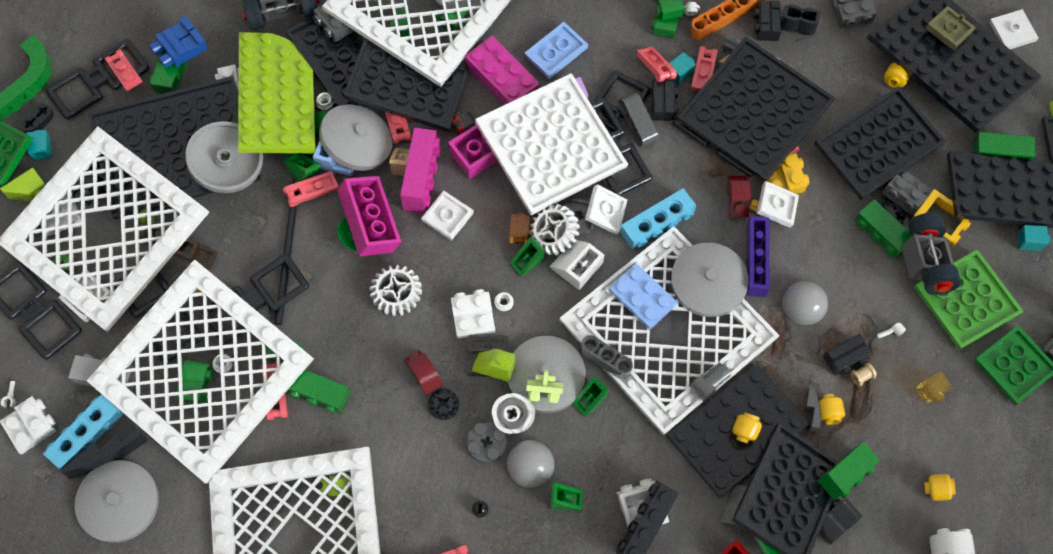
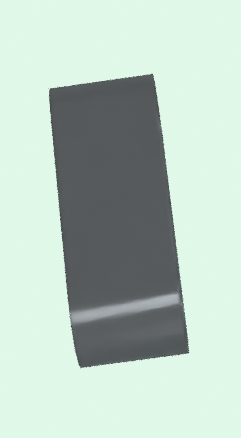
M634 93L619 99L620 111L637 145L643 147L657 141V130L640 96Z
M593 335L583 338L581 343V353L583 356L619 379H626L630 376L633 368L630 358ZM593 344L595 348L589 350L585 347V345ZM608 354L612 359L604 360L601 356ZM626 365L628 370L621 371L618 366Z

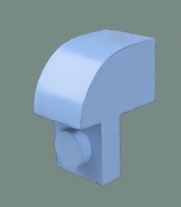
M319 141L313 159L321 164L320 168L326 172L332 171L333 175L340 173L352 176L354 170L342 166L333 160L324 150L321 141Z

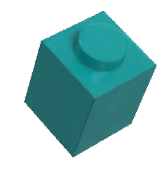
M683 52L669 63L676 70V78L672 80L679 85L694 73L696 64L692 57L687 56Z
M35 130L28 132L27 135L34 138L27 148V152L35 161L53 158L52 138L47 131Z
M1024 225L1018 231L1019 250L1042 251L1050 243V234L1047 231V226Z

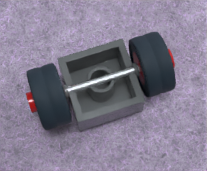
M243 0L244 10H242L244 21L247 20L250 30H256L265 27L263 15H265L267 22L300 15L301 6L305 18L314 16V9L318 8L317 4H320L319 0H260L259 3V0Z
M924 213L912 218L908 223L910 238L901 246L910 279L922 280L926 292L932 295H941L954 291L960 286L961 279L958 269L954 265L947 238H942L946 233L942 216L938 213Z

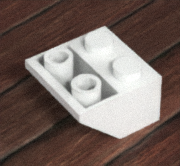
M576 240V242L570 243L572 248L567 247L566 253L562 252L550 265V268L580 290L603 264L604 254L590 243Z

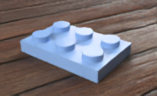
M563 22L527 50L525 57L543 75L550 79L588 48V44Z
M637 263L609 287V291L649 330L678 303Z

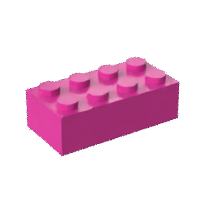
M493 35L465 55L466 68H469V71L503 106L540 88V83Z
M477 125L448 142L449 153L469 179L498 162Z
M414 128L400 194L403 211L425 214L427 207L430 208V190L433 191L435 184L433 174H437L438 163H436L437 157L440 158L441 154L440 138H437L436 130Z
M380 177L344 179L337 191L359 257L393 253L401 243V239Z

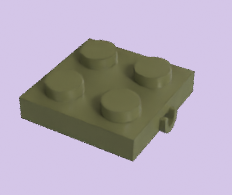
M947 6L928 23L925 29L952 50H955L973 33L976 27L965 20L963 14H958Z

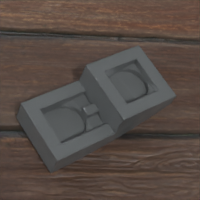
M809 387L805 393L803 411L810 412L808 432L816 433L820 429V405L814 388Z

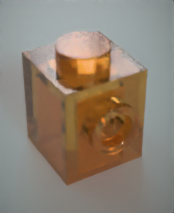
M523 213L511 215L510 243L525 244L529 239L530 216H526Z

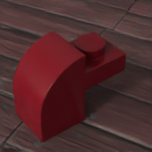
M746 175L728 176L729 217H749L751 188L748 177Z
M421 350L410 354L403 360L426 395L443 385L431 361Z

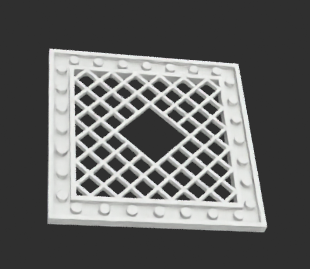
M327 0L323 4L322 9L441 87L511 0H486L484 4L483 0H480V6H471L470 0H467L468 7L459 8L458 1L463 0H442L443 10L410 14L406 0H403L404 3L394 4V0H391V5H381V0H378L379 6L369 7L368 0ZM365 1L366 7L356 8L355 2ZM445 2H455L456 8L446 9ZM405 7L406 14L396 15L395 8ZM392 9L393 16H383V10ZM380 10L381 17L371 18L370 11ZM472 10H478L473 16ZM469 11L470 18L461 19L460 12ZM457 12L458 19H448L447 13ZM444 14L446 21L436 22L435 15ZM432 15L433 22L423 23L422 16ZM419 17L421 24L411 25L410 18ZM407 18L408 25L398 26L397 19ZM394 20L395 27L386 28L385 21ZM468 22L466 26L463 28L462 23ZM459 23L460 30L451 31L450 24ZM447 25L448 32L438 33L437 26ZM434 26L435 33H425L424 27ZM422 28L423 35L413 36L412 29ZM409 29L410 36L400 37L399 30ZM452 35H457L454 40L452 39ZM449 36L450 43L440 44L439 37ZM436 37L437 44L428 45L427 38ZM424 39L425 46L415 47L414 40ZM448 47L442 54L441 48ZM438 48L440 55L430 57L429 49Z
M97 126L1 235L0 245L108 332L203 221L209 211ZM106 160V169L97 170V161ZM110 160L118 167L110 168ZM93 164V171H87ZM123 170L131 177L123 178ZM119 171V179L110 180V172ZM106 173V181L97 182V174ZM93 175V183L84 184V176ZM80 179V185L73 186ZM133 181V189L124 191L123 182ZM137 181L146 188L137 189ZM119 183L120 191L111 193L110 184ZM106 185L107 193L98 195L97 186ZM93 187L94 195L85 197V188ZM80 189L81 197L72 199V190ZM150 191L159 198L150 199ZM146 192L147 200L137 201V193ZM67 193L68 199L61 200ZM133 194V202L124 203V195ZM120 195V204L111 205V197ZM107 197V206L98 207V199ZM94 199V208L85 209V201ZM81 201V210L72 211V203ZM160 202V211L151 212V203ZM164 202L173 209L164 210ZM68 203V212L59 213V205ZM147 204V213L138 214V205ZM134 206V215L125 216L124 207ZM55 207V214L48 215ZM120 208L122 242L86 247L85 213ZM174 213V221L165 223L164 214ZM81 214V223L72 224V215ZM161 215V223L152 225L151 216ZM68 216V225L59 226V217ZM147 217L148 225L138 227V218ZM55 218V227L46 228V219ZM134 219V227L125 229V220ZM42 222V229H36ZM82 227V235L73 237V228ZM161 227V236L152 237V229ZM68 229L69 237L60 238V230ZM148 229V238L139 239V231ZM55 231V239L47 240V232ZM135 231V240L126 241V232ZM42 233V241L34 242L33 234ZM82 239V248L73 249V240ZM69 241V250L60 251V242ZM148 242L149 251L140 252L139 243ZM56 243V252L47 253V244ZM135 244L136 253L126 254V245ZM40 245H42V246H43V254H42L39 250H37L34 246H40ZM122 246V255L113 256V247ZM109 248V257L100 258V249ZM96 250V259L87 260L86 251ZM82 252L83 261L74 262L73 253ZM69 254V263L60 264V255ZM56 256V264L47 257ZM136 257V266L127 267V258ZM122 259L123 268L114 269L113 260ZM109 261V270L100 271V262ZM96 263V272L87 273V264ZM83 265V274L74 275V266ZM69 267L70 275L61 268ZM123 272V281L114 282V273ZM110 274V283L101 284V275ZM96 276L97 285L88 286L87 277ZM83 278V286L75 279ZM110 287V296L101 297V288ZM97 289V297L88 290Z
M674 226L559 318V321L580 344L585 336L593 335L608 345H618L620 353L621 345L632 346V355H625L633 363L632 372L628 378L619 379L605 369L604 371L663 436L704 402L690 388L689 377L698 378L702 374L705 375L704 365L714 367L720 362L727 367L731 375L716 388L717 391L779 337L777 332L745 299L742 300L736 309L726 314L730 315V324L719 323V316L716 317V323L705 322L704 316H702V322L692 321V312L684 307H678L679 301L676 299L678 303L672 310L689 312L687 347L649 344L650 330L648 328L647 330L636 329V321L639 319L636 316L623 315L624 305L621 302H613L616 297L609 291V287L637 263L646 273L650 272L651 277H653V271H663V280H654L658 284H663V289L666 290V284L671 285V281L666 280V272H672L673 269L667 268V259L676 260L684 250L693 246ZM664 260V267H656ZM668 293L670 296L676 298L674 294ZM610 305L621 306L620 315L609 314ZM605 307H607V313H606V314H600V313H599V312L602 311ZM595 317L606 318V327L595 326ZM609 318L620 319L619 328L609 327ZM733 318H734L740 325H738V324H733ZM623 319L634 320L633 329L622 328ZM691 325H702V335L691 334ZM705 326L716 327L715 336L705 335ZM719 327L729 328V337L719 336ZM733 328L743 329V338L732 337ZM596 330L605 331V340ZM608 331L619 332V341L608 340ZM622 332L633 333L632 342H623ZM636 333L647 334L646 343H636ZM691 338H702L701 348L691 347ZM705 339H714L715 349L704 348ZM719 340L729 341V350L718 349ZM732 341L741 342L732 350ZM593 344L585 345V347L589 350L595 348ZM635 346L646 347L645 356H635ZM649 347L660 348L659 358L648 357ZM663 349H673V359L662 358ZM677 350H687V360L676 359ZM690 351H700L701 361L690 360ZM704 352L715 353V362L704 361ZM718 353L727 354L718 362ZM608 354L601 356L604 360L612 359ZM634 359L645 360V370L634 369ZM648 361H659V371L648 370ZM662 362H672L673 371H662ZM676 363L687 364L686 373L676 372ZM690 364L701 365L700 374H691ZM626 365L618 366L621 371L628 370ZM635 373H644V382ZM647 375H658V384L647 383ZM661 375L672 376V385H661ZM675 376L686 377V386H675ZM648 387L658 388L657 397ZM661 388L672 389L671 399L660 398ZM675 389L685 390L675 398ZM662 402H669V404L665 406Z
M194 260L89 377L87 382L207 484L314 358ZM197 289L202 291L200 293H194ZM203 296V306L193 307V297ZM207 296L217 305H207ZM189 299V307L181 308ZM218 308V318L208 319L207 309ZM221 308L232 317L222 318ZM204 309V320L194 321L193 310ZM190 311V321L180 322L179 312ZM176 314V322L168 323V321ZM232 320L233 330L222 331V321ZM236 320L246 329L236 330ZM218 322L219 332L208 333V323ZM204 323L205 333L194 334V324ZM190 325L191 335L180 336V326ZM176 326L177 336L166 337V327ZM162 329L163 338H154ZM237 333H247V343L237 344ZM251 333L254 336H256L260 340V342H251ZM233 334V344L223 345V335ZM219 335V346L209 347V336ZM205 337V347L195 348V338ZM191 338V349L181 350V339ZM177 340V350L167 351V341ZM163 341V351L153 352V342ZM149 344V353L140 354ZM262 345V355L252 356L251 346ZM265 345L276 354L266 355ZM248 346V357L238 358L237 347ZM234 348V358L224 359L223 349ZM220 349L221 388L183 391L181 353ZM167 354H177L178 364L168 365ZM163 355L164 365L154 366L153 356ZM149 356L150 367L140 368L139 357ZM277 357V368L267 369L266 358ZM280 357L284 360L282 364L280 363ZM263 359V369L253 370L252 360ZM135 360L136 368L127 369L129 365ZM248 360L249 371L239 372L238 361ZM234 362L235 372L224 373V363ZM178 367V378L168 379V368ZM164 369V379L154 380V370ZM150 370V381L140 382V371ZM136 372V382L126 383V373ZM267 372H274L267 380ZM263 373L264 383L253 384V374ZM121 374H122V383L118 380V378L121 376ZM249 374L250 385L239 386V375ZM225 376H235L236 386L225 387ZM179 381V392L169 393L168 382ZM164 383L165 393L155 394L154 384ZM150 384L151 395L141 396L140 385ZM127 386H136L137 396ZM254 387H261L254 395ZM250 388L251 399L240 400V389ZM236 389V400L226 401L225 390ZM222 391V402H212L211 392ZM208 392V403L198 404L197 393ZM193 394L194 404L183 405V395ZM179 395L180 406L169 407V396ZM165 397V407L155 408V398ZM151 398V408L141 399ZM248 402L241 411L240 403ZM237 403V414L227 415L226 404ZM222 405L223 416L212 417V406ZM208 406L209 417L198 418V407ZM194 408V419L184 420V409ZM180 409V420L170 421V410ZM166 411V420L156 412ZM235 418L227 427V419ZM223 419L224 430L213 431V420ZM209 420V431L199 432V421ZM195 422V433L185 434L184 423ZM180 423L181 433H179L170 424ZM213 434H221L214 442ZM210 435V446L200 447L199 436ZM195 436L196 446L185 437ZM208 449L205 453H203L202 451H200V450Z
M369 447L222 469L213 475L209 481L213 554H236L235 543L242 548L239 554H244L245 552L254 554L248 548L255 540L263 545L257 554H262L266 548L273 554H278L268 545L294 513L324 536L311 554H316L317 551L327 554L320 549L326 539L335 544L328 554H333L338 547L346 554H351L356 547H358V554H380ZM344 472H350V473H351V477H349V476H348L347 474H345ZM337 474L332 481L326 478L325 475ZM341 475L349 480L343 490L335 484ZM317 477L312 485L305 480V478ZM322 478L329 483L323 493L315 488ZM297 480L292 488L285 483L286 481ZM302 481L309 486V489L303 496L295 491ZM277 483V485L273 488L272 491L265 486L267 484ZM281 485L289 489V492L283 499L275 494ZM351 485L353 498L346 493ZM257 486L252 494L245 489ZM332 487L341 492L334 502L326 496ZM261 488L269 492V495L263 502L255 497ZM238 489L232 496V490ZM312 490L321 495L314 504L306 499ZM241 491L249 496L243 505L235 500ZM292 493L300 498L294 507L286 503V500ZM343 495L351 500L345 510L337 505ZM272 496L280 501L273 511L266 506V503ZM323 498L331 503L325 513L317 508ZM252 499L260 504L253 514L246 509ZM303 501L311 506L305 516L296 511ZM233 503L240 507L235 515L233 514ZM283 504L291 510L285 519L276 514ZM353 505L355 518L348 513ZM263 507L271 513L264 523L256 517ZM334 507L343 512L336 522L328 517V514ZM314 510L322 515L315 525L307 519ZM243 511L251 516L244 526L236 520ZM345 515L353 520V523L347 530L339 525ZM274 516L281 521V524L275 531L267 526ZM325 518L333 524L327 533L318 528ZM254 519L261 524V527L255 534L247 529ZM234 523L241 527L240 531L236 534V536L234 530ZM354 526H356L357 539L350 534ZM336 527L344 532L338 542L330 537V534ZM264 528L272 533L266 543L258 538ZM244 531L252 536L245 546L238 541V538ZM347 535L355 541L349 551L340 545Z

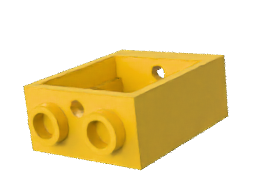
M934 189L913 216L914 218L926 213L932 204L935 203L955 217L953 201ZM958 219L961 223L950 236L948 233H945L942 238H947L949 246L951 244L955 246L961 238L959 235L960 231L965 232L970 226L971 222L969 220Z

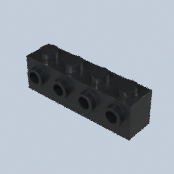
M655 480L654 484L649 487L644 502L639 505L636 517L628 525L626 535L618 543L616 553L646 554L679 493Z

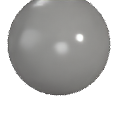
M799 281L790 285L784 292L782 308L786 316L793 322L800 325H813L824 318L828 310V298L825 291L818 284L811 281Z
M526 440L518 443L511 449L507 458L509 476L516 484L525 488H536L545 484L551 478L555 467L554 457L550 449L543 443L535 440Z

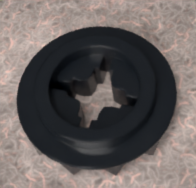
M439 389L433 392L428 399L429 412L439 420H448L454 417L459 410V399L449 389ZM439 399L442 401L448 400V408L444 406L439 408Z

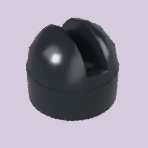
M477 501L473 504L472 511L476 517L483 518L488 514L489 508L486 502ZM479 504H482V513H478Z

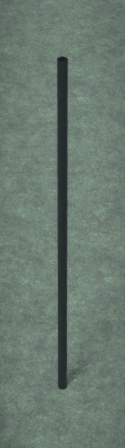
M299 191L294 192L295 196L299 195ZM289 206L283 254L286 253L290 257L297 206ZM285 263L282 264L278 299L286 295L289 268ZM285 305L276 310V325H282Z

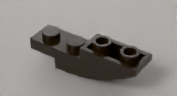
M160 227L152 229V237L161 236ZM148 229L143 231L140 239L148 238ZM187 238L173 256L176 255L190 262L196 260L204 268L210 270L218 251Z

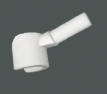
M896 323L890 329L878 333L877 337L881 338L893 332L898 337L905 332L906 328L901 323Z
M10 381L7 396L1 400L2 407H7L8 400H11L10 407L16 406L17 401L13 398L15 381Z

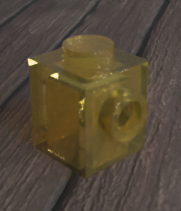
M940 371L922 381L916 388L918 389L919 396L928 404L932 401L937 403L946 398L944 394L948 393L953 387L943 372Z

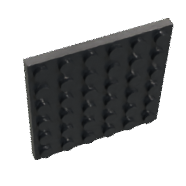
M745 36L679 114L678 120L761 180L768 182L834 102L835 97Z

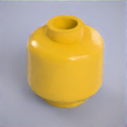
M894 62L889 65L884 74L885 83L892 88L904 87L910 77L901 66Z
M826 394L819 400L821 421L827 425L840 423L841 419L845 416L842 399L834 397V394Z
M744 412L743 415L737 416L732 432L737 435V440L748 444L749 440H757L762 423L758 417Z
M948 474L930 475L928 482H924L925 494H930V498L933 501L951 500L952 495H956L954 478L951 479Z

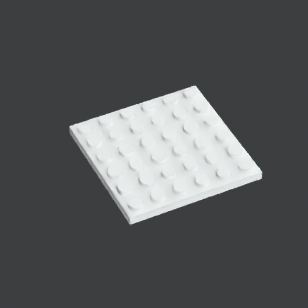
M572 73L475 119L477 127L530 215L628 166L627 161Z

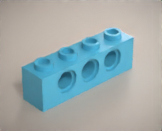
M684 188L622 224L620 234L632 250L637 247L641 248L651 238L656 239L666 229H671L673 226L676 227L681 220L690 219L694 215L696 204ZM676 209L678 213H672L670 210ZM660 218L663 222H656L655 219ZM643 227L646 228L648 231L642 232L639 230V228Z
M102 394L95 397L91 401L90 406L77 415L71 426L66 427L61 432V436L47 446L43 455L61 470L96 443L124 413ZM101 413V417L94 421V417ZM86 428L85 434L79 436L80 431ZM71 443V448L65 451L66 445Z

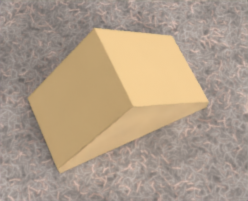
M394 149L389 160L392 175H405L410 149Z

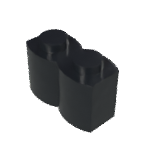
M785 5L781 16V29L789 32L798 31L804 35H813L818 26L821 12L813 8L802 9L797 5Z
M838 498L830 505L832 510L827 513L819 532L829 545L863 517L847 498L842 501Z

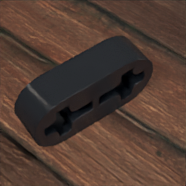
M40 104L23 119L21 127L26 134L35 130H41L52 120L54 112L49 105Z
M886 197L881 206L895 219H902L901 225L905 227L909 220L905 210L896 203H894L893 208L888 206V202L891 204L894 202Z

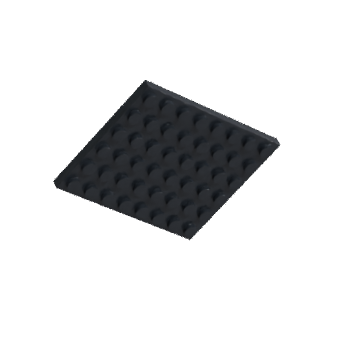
M913 0L869 33L867 37L870 42L894 63L901 66L910 77L974 133H978L1042 77L952 0ZM947 6L956 13L963 14L965 20L976 27L973 33L955 50H952L925 29L928 23Z
M234 76L89 112L87 115L92 132L98 126L188 196L196 198L215 192L199 185L190 175L186 165L187 144L192 135L207 124L221 121L238 124V90ZM106 160L99 161L100 168L106 169ZM110 160V168L118 167ZM123 170V178L131 177ZM119 171L110 172V180L119 179ZM102 173L103 180L106 181V173ZM260 174L254 182L261 180ZM133 181L123 182L124 191L133 189ZM137 181V189L146 188ZM119 183L110 184L111 193L120 191ZM150 191V199L159 198ZM146 192L137 193V201L147 200ZM133 194L124 195V203L133 202ZM120 195L111 197V205L120 204ZM160 202L151 203V209L160 207ZM147 204L138 205V213L143 209H147ZM134 206L124 207L125 216L134 214ZM120 208L111 209L114 219L121 218Z

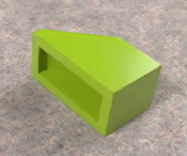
M31 168L0 189L8 199L32 201L46 184L34 168Z
M499 349L480 352L472 371L509 382L516 366L515 354Z

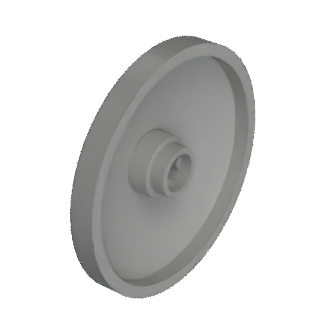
M340 105L334 107L325 115L319 129L320 141L327 154L337 163L353 170L366 171L381 166L387 160L392 150V135L386 123L377 114L361 106Z
M221 121L207 124L197 130L187 144L186 165L188 171L199 185L208 190L218 193H233L243 190L257 179L262 169L263 153H238V124Z
M700 243L687 248L678 256L671 272V287L676 299L688 311L704 317L723 316L736 309L744 299L749 284L747 268L742 259L730 248L717 243Z
M538 336L525 341L513 352L515 354L516 366L508 382L511 393L521 394L529 399L528 391H526L527 379L535 380L536 374L544 375V369L548 370V375L556 376L555 382L563 383V393L560 394L558 403L547 402L548 393L540 392V401H531L535 407V412L554 413L564 410L574 402L583 390L586 377L584 361L577 349L569 342L554 336Z
M117 460L93 469L78 488L75 497L77 520L85 532L100 541L120 543L131 540L146 530L156 515L159 505L157 484L150 473L136 463Z

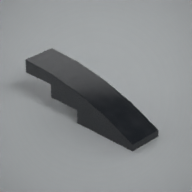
M136 429L122 441L115 436L100 449L94 443L63 467L61 471L69 479L89 474L93 469L125 457L147 442V440Z

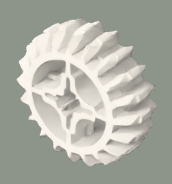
M559 204L556 207L550 205L549 209H543L542 213L540 211L537 212L539 215L537 218L532 217L535 223L529 224L533 228L529 233L545 250L544 253L559 255L560 251L566 253V247L572 248L570 243L576 242L574 236L579 235V232L576 230L580 228L579 224H577L579 220L574 216L573 211ZM564 217L563 220L555 221L553 218ZM553 238L555 240V242L552 243L545 242L546 239L550 240Z
M398 264L396 269H393L392 266H389L388 271L382 268V275L376 273L377 279H372L371 281L373 286H370V291L373 293L370 294V297L374 299L373 304L375 306L378 305L379 311L384 309L386 315L390 311H392V316H395L396 312L403 315V310L410 313V306L416 308L415 302H420L418 295L422 294L420 289L422 285L421 282H418L419 277L417 275L413 276V270L407 272L406 266L400 270ZM397 279H403L408 283L397 281ZM390 280V284L386 287H383L384 284ZM394 284L396 285V289H398V297L394 292ZM410 292L409 296L402 301V297ZM384 298L394 299L396 303L386 301Z

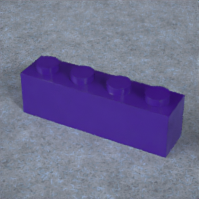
M750 216L746 225V268L749 277L746 296L766 297L770 289L769 217Z

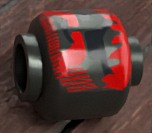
M462 111L454 115L451 123L458 136L476 125L474 116L470 112Z

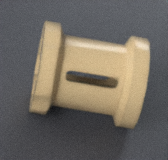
M869 362L856 371H850V377L858 387L862 386L863 382L875 379L877 376L874 367Z

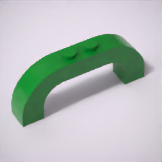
M32 35L20 45L23 52L30 59L28 70L0 93V121L6 119L12 113L18 111L27 101L33 99L50 79L52 73L51 57L35 35Z

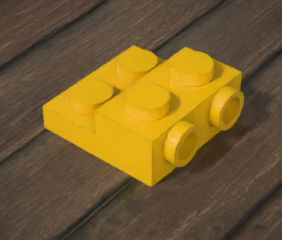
M797 153L790 154L768 182L795 194L805 192L807 185H809V177L807 174H803L802 168L804 164L802 158H798Z

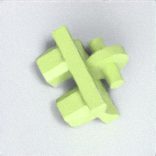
M544 369V375L536 374L535 380L527 379L526 391H528L529 400L540 401V392L548 393L547 402L558 403L560 394L563 393V383L555 382L556 376L548 375V370Z

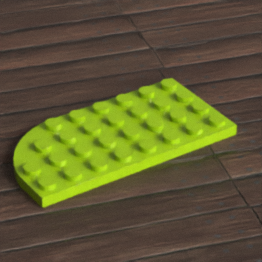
M239 32L238 153H315L313 69L294 43L279 35Z

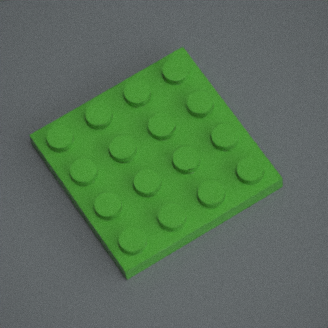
M978 249L954 262L961 279L960 286L954 291L941 295H932L926 292L923 281L914 286V289L958 350L1024 312Z

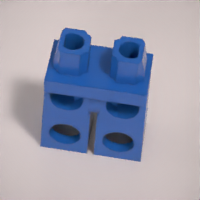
M186 16L180 18L178 24L165 29L161 34L160 32L156 34L157 40L149 45L154 55L165 52V54L158 57L165 68L172 64L177 68L181 63L208 49L204 38Z

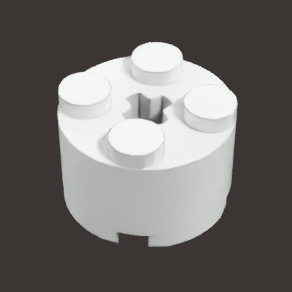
M509 393L495 401L492 408V417L496 427L502 432L508 434L522 433L532 425L535 418V407L526 396ZM516 409L517 417L511 418L510 410Z
M947 528L938 529L937 534L929 538L931 554H975L970 529H960L952 532Z

